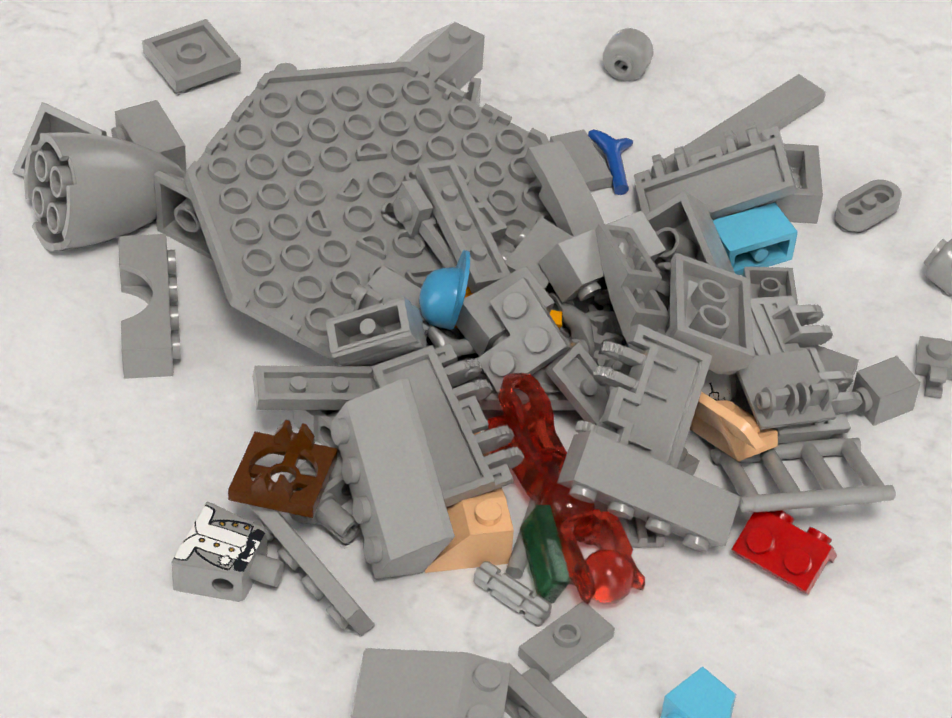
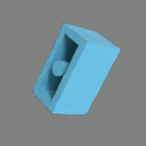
M776 203L713 220L734 272L737 275L743 274L744 266L769 267L790 261L793 258L798 231Z

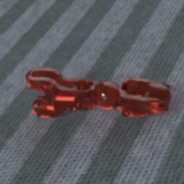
M512 373L504 377L498 392V399L504 415L489 418L487 421L489 428L484 431L503 425H508L509 429L511 428L514 434L512 441L508 445L499 447V449L493 450L490 453L493 454L512 447H518L522 451L525 458H523L521 464L511 469L526 494L535 501L536 508L540 509L544 524L556 533L550 548L549 557L567 583L576 586L581 600L587 604L591 600L600 604H616L623 600L632 588L643 590L645 587V576L637 568L631 557L633 548L619 518L610 512H601L599 509H595L594 503L572 497L569 494L570 488L557 483L567 451L556 433L551 401L544 389L531 374ZM513 389L523 391L528 396L529 401L523 404ZM577 541L584 542L586 545H595L599 550L593 552L585 559Z

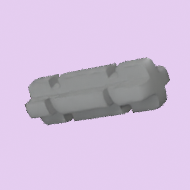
M485 561L476 569L474 573L475 584L487 592L492 589L491 595L519 614L523 611L526 612L524 617L532 623L542 625L549 618L552 608L551 603L539 595L533 597L534 592L507 573L500 575L501 569L490 562Z

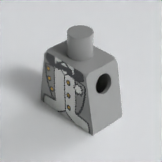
M206 502L172 560L173 590L240 602L245 600L255 581L277 587L284 573L285 562L267 556V532L264 528L213 503Z

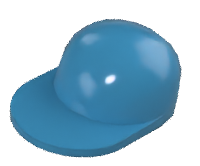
M462 251L456 267L437 269L427 275L421 287L419 305L421 315L428 324L442 329H454L467 289L470 269L469 251Z

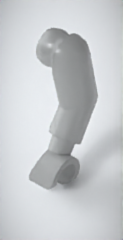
M557 293L548 294L558 304H554L552 310L562 311V322L570 328L572 337L569 340L570 344L580 342L589 355L593 357L595 343L590 317L573 305V299L562 303Z

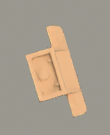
M701 391L690 430L738 462L778 446V432L773 428L760 430L755 417L733 402L727 400L716 401Z

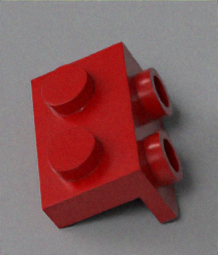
M782 510L753 512L731 549L733 553L809 595L828 561L833 563L837 557L833 546L830 545L832 539L813 527H809L807 532L793 525L795 519Z

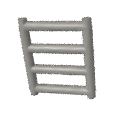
M859 438L780 443L775 448L739 462L720 449H713L711 451L713 463L722 464L741 499L739 507L742 513L876 503L894 500L896 497L893 485H884L862 454ZM843 455L864 486L842 488L822 456ZM803 458L822 487V490L800 491L781 459ZM762 461L781 493L759 495L740 463Z

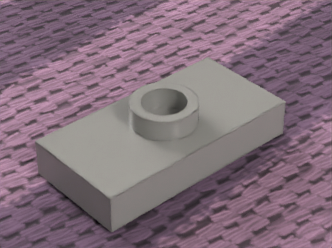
M582 601L520 645L518 657L529 667L537 668L552 682L612 639L615 627L585 601Z

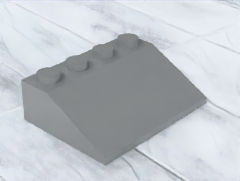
M366 648L363 652L350 718H503L511 664L468 652Z

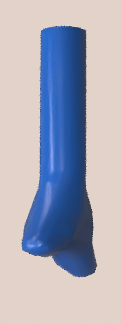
M595 129L590 130L588 136L607 157L609 171L613 176L612 185L615 194H626L629 187L621 153L632 146L633 140L629 138L614 139L604 132Z

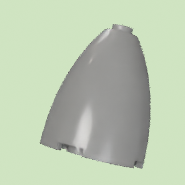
M77 132L40 133L38 144L29 146L25 162V198H32L33 210L38 221L33 223L32 228L41 245L49 251L80 248L107 242L118 238V236L129 234L157 219L154 174L158 170L185 178L186 173L181 170L178 164L162 154L123 139Z

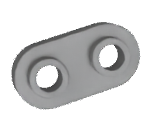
M881 179L870 181L843 196L838 201L835 219L840 226L849 231L866 230L898 210L902 192L896 184Z

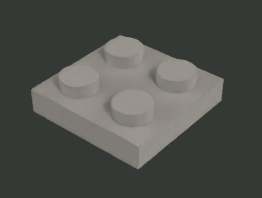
M207 19L142 40L144 54L176 93L241 70V59Z

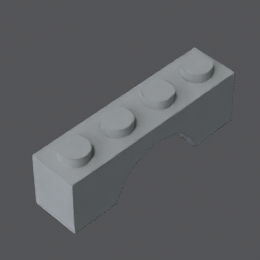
M166 234L118 236L121 292L137 296L148 304L140 313L121 321L124 379L173 376V359H181L180 335H171V330H179L178 306H170V302L178 301L177 277L169 278V274L176 273L175 250H167Z

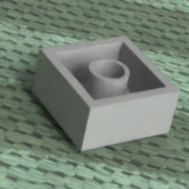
M744 266L742 276L750 280L751 298L793 296L796 304H798L793 268Z

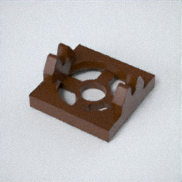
M285 420L277 428L275 435L255 431L228 488V500L313 518L336 464L337 448L315 444V436L305 423H302L298 433L292 431L290 420ZM269 454L284 456L282 463L271 467L255 464L259 459ZM299 459L310 461L313 464L316 477L300 473L296 467ZM280 472H287L295 477L292 482H289L285 475L282 474L279 475L277 482H274L271 478ZM297 488H302V489L299 490V491L293 492V491L296 490Z

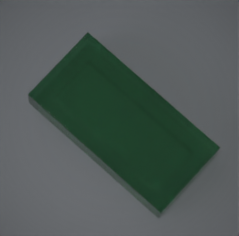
M536 505L521 525L520 531L536 594L548 602L554 603L571 581L551 505Z

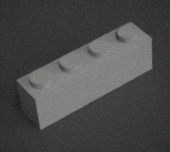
M593 431L574 434L557 482L570 488L569 494L576 499L589 503H594L595 500L609 505L607 511L613 515L625 519H632L633 516L646 521L645 527L648 530L662 535L674 533L684 538L682 543L685 546L704 552L708 550V547L726 545L741 500L740 496Z

